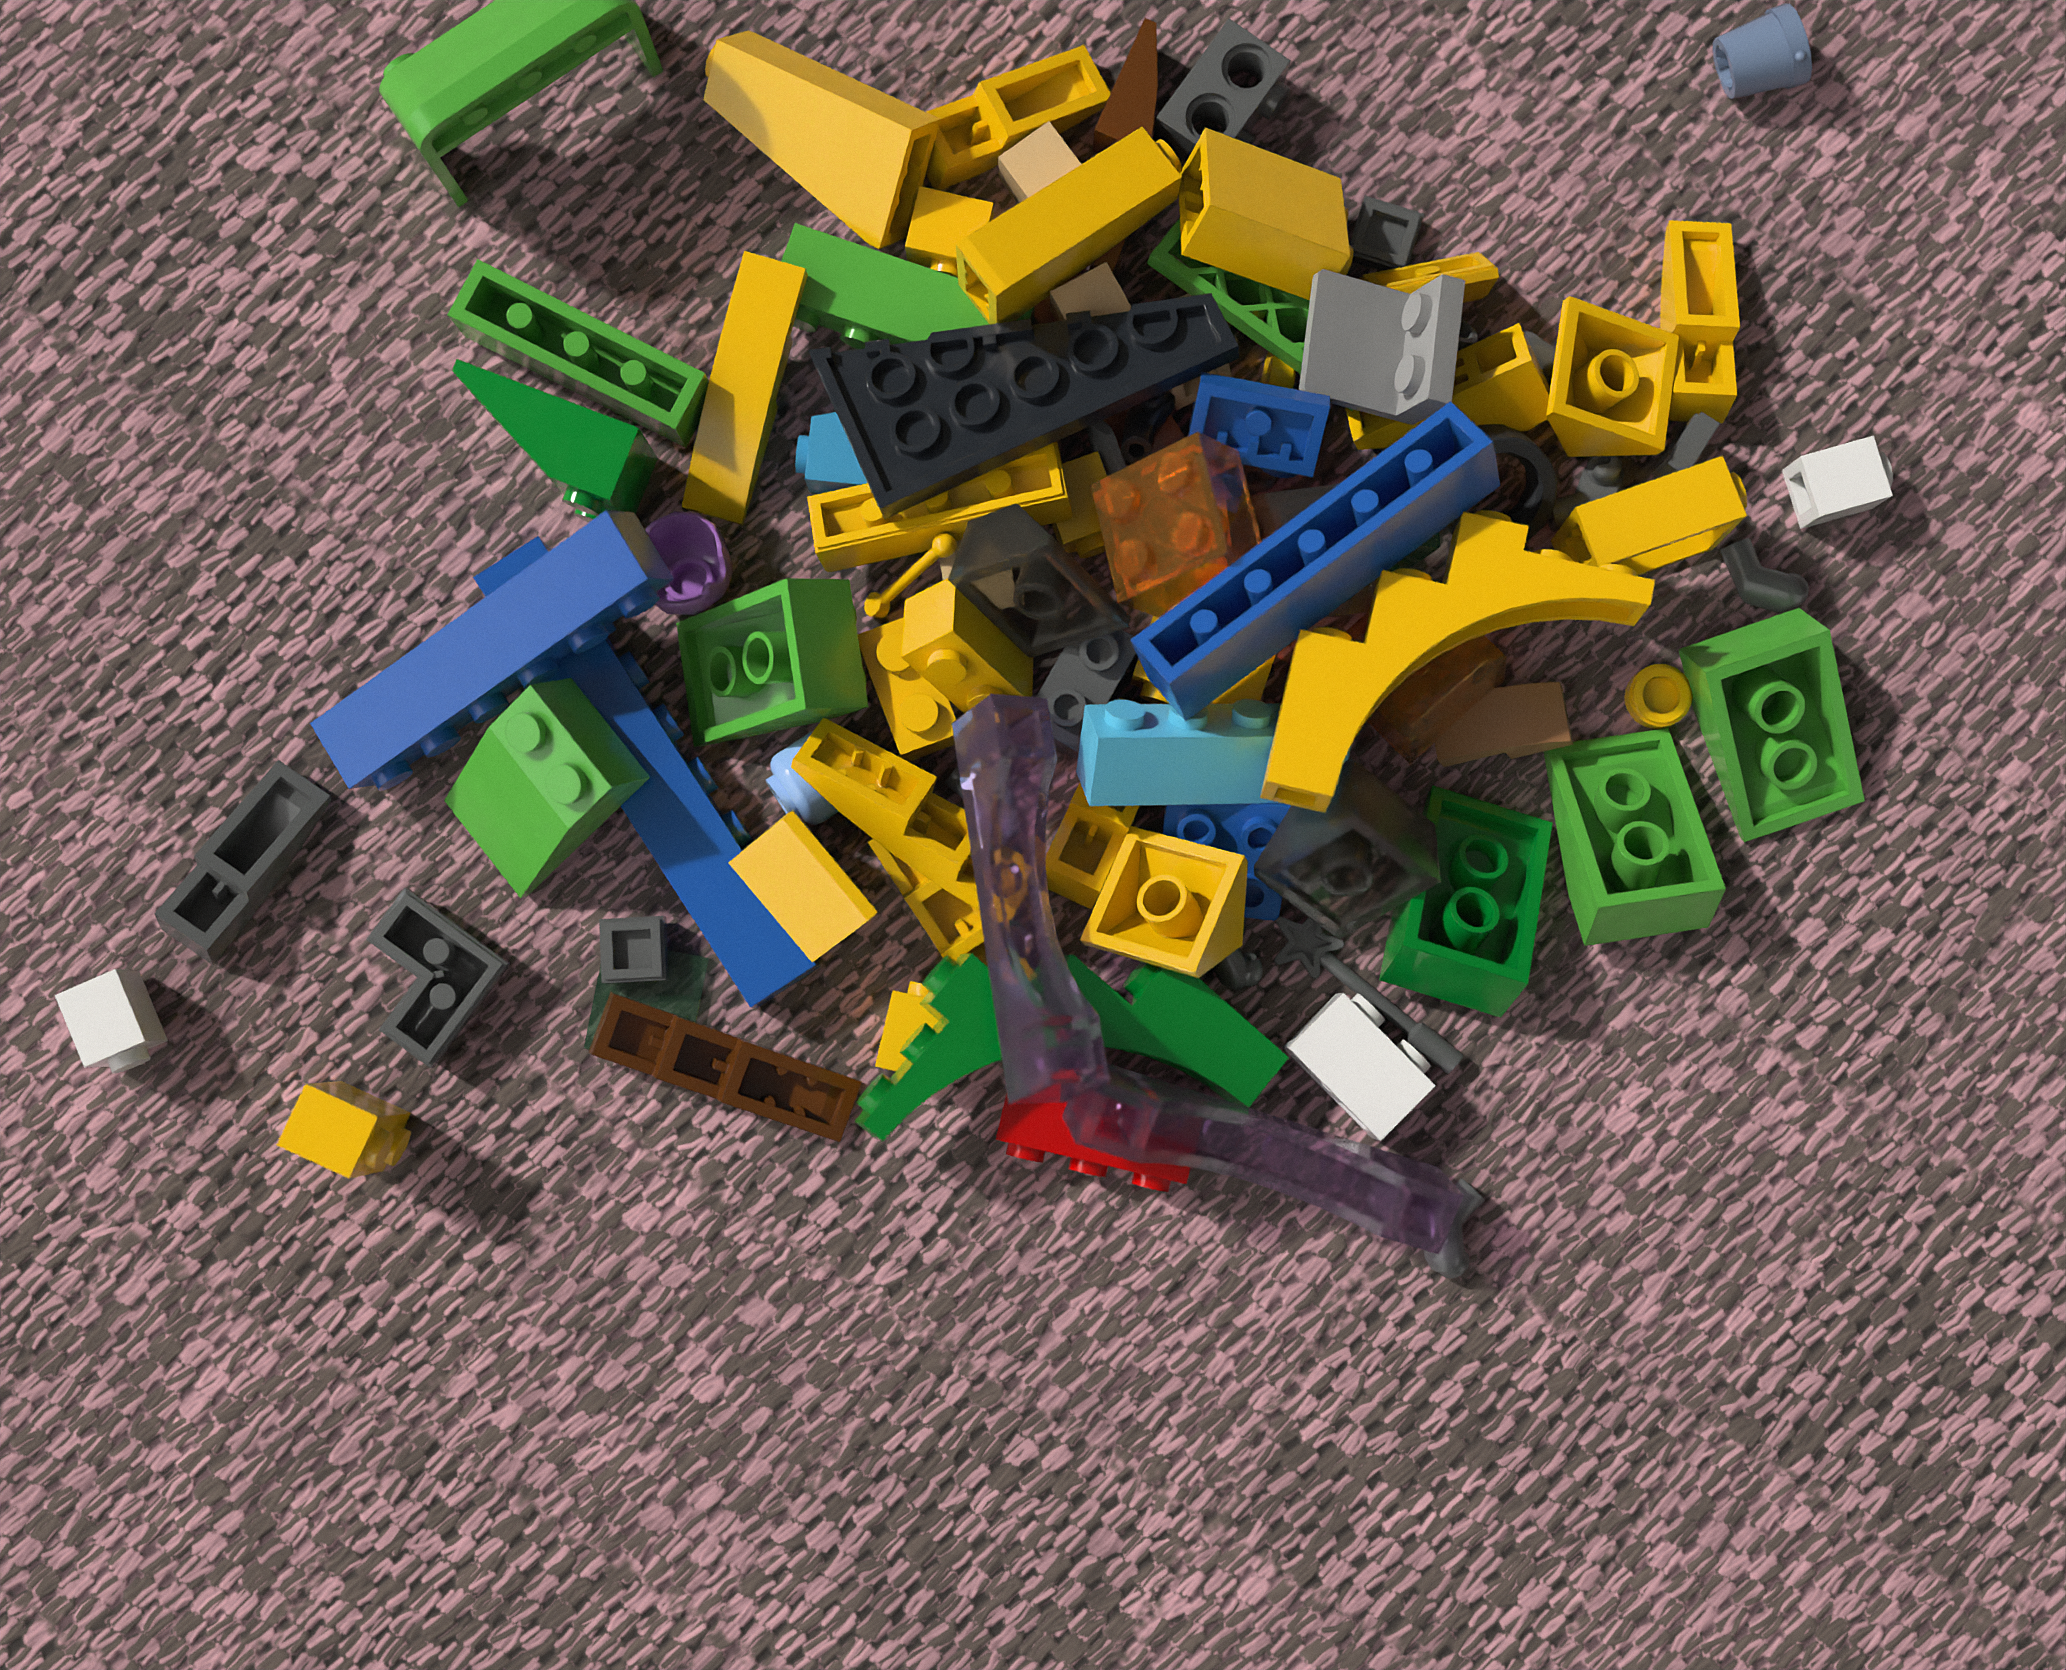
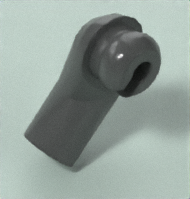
M1619 456L1589 457L1575 493L1556 498V505L1547 520L1551 531H1558L1575 507L1620 491L1624 472Z

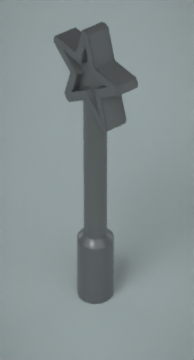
M1316 907L1302 925L1281 916L1277 918L1275 923L1287 940V943L1273 959L1276 965L1299 959L1312 979L1319 977L1320 965L1323 966L1354 993L1364 997L1381 1015L1407 1035V1042L1447 1075L1458 1065L1463 1058L1462 1053L1424 1022L1416 1023L1329 952L1341 949L1344 943L1342 940L1322 933L1323 909Z

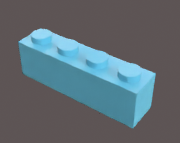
M1241 699L1234 704H1208L1187 721L1179 715L1171 704H1138L1130 700H1114L1108 704L1085 705L1076 773L1089 806L1280 803L1260 798L1281 703H1264L1255 699ZM1351 746L1342 763L1335 791L1330 802H1340Z

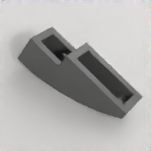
M278 760L194 855L197 863L196 867L154 913L161 930L214 965L244 929L298 854L331 801L330 795Z

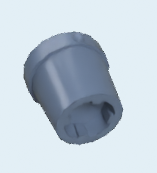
M1784 3L1767 9L1764 15L1716 37L1713 41L1715 68L1722 88L1730 99L1782 87L1791 89L1808 83L1811 78L1812 60L1808 37L1797 11L1791 4Z

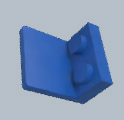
M1202 372L1196 401L1192 402L1186 454L1196 455L1202 461L1215 466H1230L1234 463L1260 467L1265 473L1279 478H1293L1297 475L1313 477L1329 413L1330 396Z
M1284 803L1165 805L1162 834L1244 855L1248 860L1244 917L1270 921L1277 920L1282 902L1297 806Z

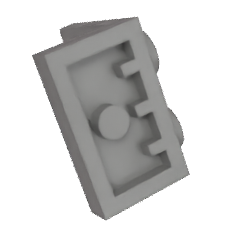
M1325 269L1320 270L1312 278L1299 390L1330 396L1331 404L1414 425L1433 415L1447 403L1452 402L1465 280L1441 274L1409 294Z

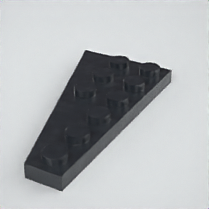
M1212 293L1133 304L1130 311L1091 316V312L1088 310L1067 313L1066 320L1032 325L1031 319L932 332L927 340L891 345L889 339L865 342V348L835 353H833L831 347L808 350L884 519L1201 376L1202 372L1208 373L1240 358L1239 345Z

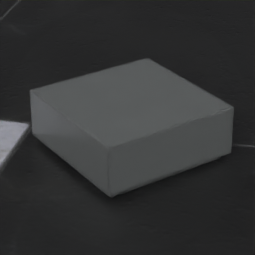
M1365 195L1349 245L1353 247L1352 262L1380 271L1408 266L1424 214Z
M1703 412L1693 415L1675 435L1652 471V478L1657 479L1692 467L1720 423Z
M665 916L599 919L601 980L603 984L669 980L667 920Z

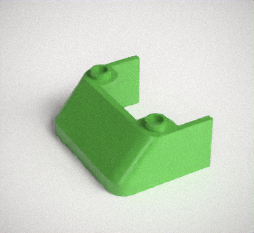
M494 0L416 53L403 54L392 60L384 69V78L380 84L379 92L456 205L460 207L469 200L440 157L622 36L626 38L653 78L663 72V68L640 7L635 0Z

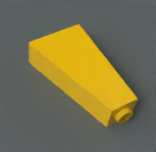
M750 30L717 39L706 61L705 73L708 81L703 100L869 245L881 249L907 237L919 186H922L941 119Z
M1140 127L955 244L958 285L989 324L1016 321L1048 297L1050 291L1068 282L1178 199L1182 180L1180 174L1182 166L1177 155L1164 140L1159 139L1154 142L1146 130Z

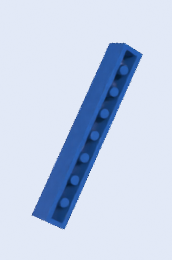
M537 536L473 578L486 597L551 549ZM613 623L606 627L609 634L617 630ZM607 637L603 642L580 654H574L571 651L557 661L556 665L559 671L545 682L572 678L650 776L621 805V808L750 1008L760 1007L820 968L821 965L817 959L814 962L810 961L728 863L742 852L745 846L753 842V839L733 809L723 815L710 796L712 792L719 788L716 781L699 756L688 762L675 741L685 734L664 703L654 709L641 688L649 684L650 680L631 651L629 650L620 656Z

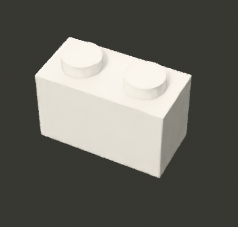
M1338 993L1282 1048L1372 1139L1381 1141L1436 1086L1424 1074L1431 1066L1407 1041L1403 1039L1396 1046L1378 1028L1385 1019L1364 997L1357 993L1350 1000L1344 993Z

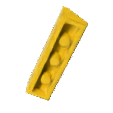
M1057 441L886 519L883 518L868 483L807 497L815 553L827 572H835L929 551L932 548V540L940 533H949L956 541L998 532L999 535L1069 520L1073 517Z

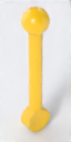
M949 533L936 535L932 540V548L882 593L872 592L868 595L864 605L866 615L877 619L884 618L888 614L890 602L939 558H948L954 554L957 549L955 538Z

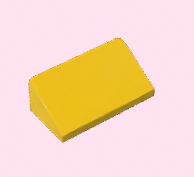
M1479 252L1364 274L1359 279L1411 294L1441 274L1465 280L1463 302H1468L1486 297L1498 280L1499 273L1498 268Z

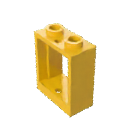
M1723 456L1575 507L1551 542L1554 550L1569 555L1572 562L1595 567L1603 564H1619L1633 569L1637 576L1713 550L1747 516L1745 512L1747 507L1746 490L1740 477L1735 472H1729Z

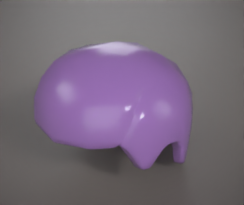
M674 511L651 522L645 531L674 577V580L656 592L660 599L654 606L666 614H700L722 598L731 581L733 563L725 539L714 523L697 512Z

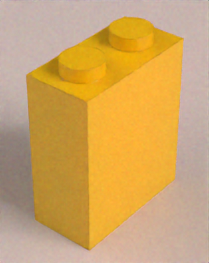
M1205 127L1180 172L1182 180L1179 190L1182 255L1310 300L1313 275L1320 270L1325 269L1347 275L1353 259V247L1349 245L1347 231L1349 212L1348 208L1344 207L1341 178Z

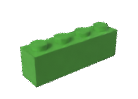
M797 223L794 224L781 261L806 268L808 277L793 327L807 332H816L819 325L840 332L841 341L856 349L865 348V342L889 339L892 345L927 340L932 332L989 325L960 288L957 277ZM1035 306L1016 321L1031 319L1033 325Z
M477 259L448 313L449 318L466 338L685 448L687 447L700 422L709 380L704 372Z

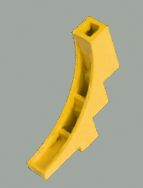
M1482 510L1474 514L1463 512L1452 535L1442 583L1433 582L1431 576L1415 569L1402 568L1394 572L1382 570L1373 592L1362 643L1351 641L1352 638L1349 634L1334 628L1318 627L1313 629L1312 632L1300 629L1293 649L1260 798L1325 813L1333 797L1342 763L1353 741L1365 722L1384 699L1411 674L1437 656L1468 640L1499 629L1522 624L1568 619L1605 621L1635 626L1651 604L1655 580L1639 577L1633 569L1619 564H1603L1595 567L1572 562L1569 555L1557 550L1540 549L1533 553L1524 551L1529 526L1512 523L1510 517L1496 511Z

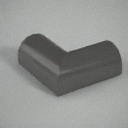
M404 888L366 939L417 977L379 1028V1031L426 1066L434 1068L511 963L412 890Z

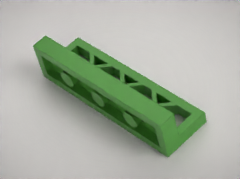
M1179 218L1152 251L1147 264L1191 296L1212 293L1227 322L1301 374L1310 300L1182 255Z

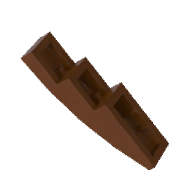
M1147 18L1144 19L1097 122L1093 139V152L1099 154L1140 127H1143L1152 138L1158 87L1157 28L1154 21ZM1132 233L1091 263L1089 271L1107 262L1116 278Z
M610 992L589 1049V1053L593 1056L715 1098L721 1103L837 1142H841L862 1084L860 1080L613 992Z

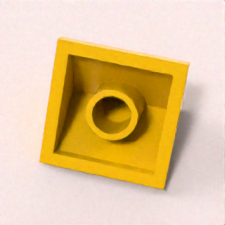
M1571 296L1563 300L1546 417L1568 457L1657 455L1664 451L1679 335Z
M793 810L784 815L728 862L811 962H814L878 913Z
M1130 826L1080 940L1086 946L1199 978L1242 946L1248 860L1244 855Z

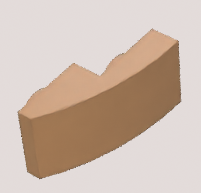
M1560 682L1498 687L1427 701L1437 760L1443 767L1506 753L1511 759L1573 745L1563 688Z

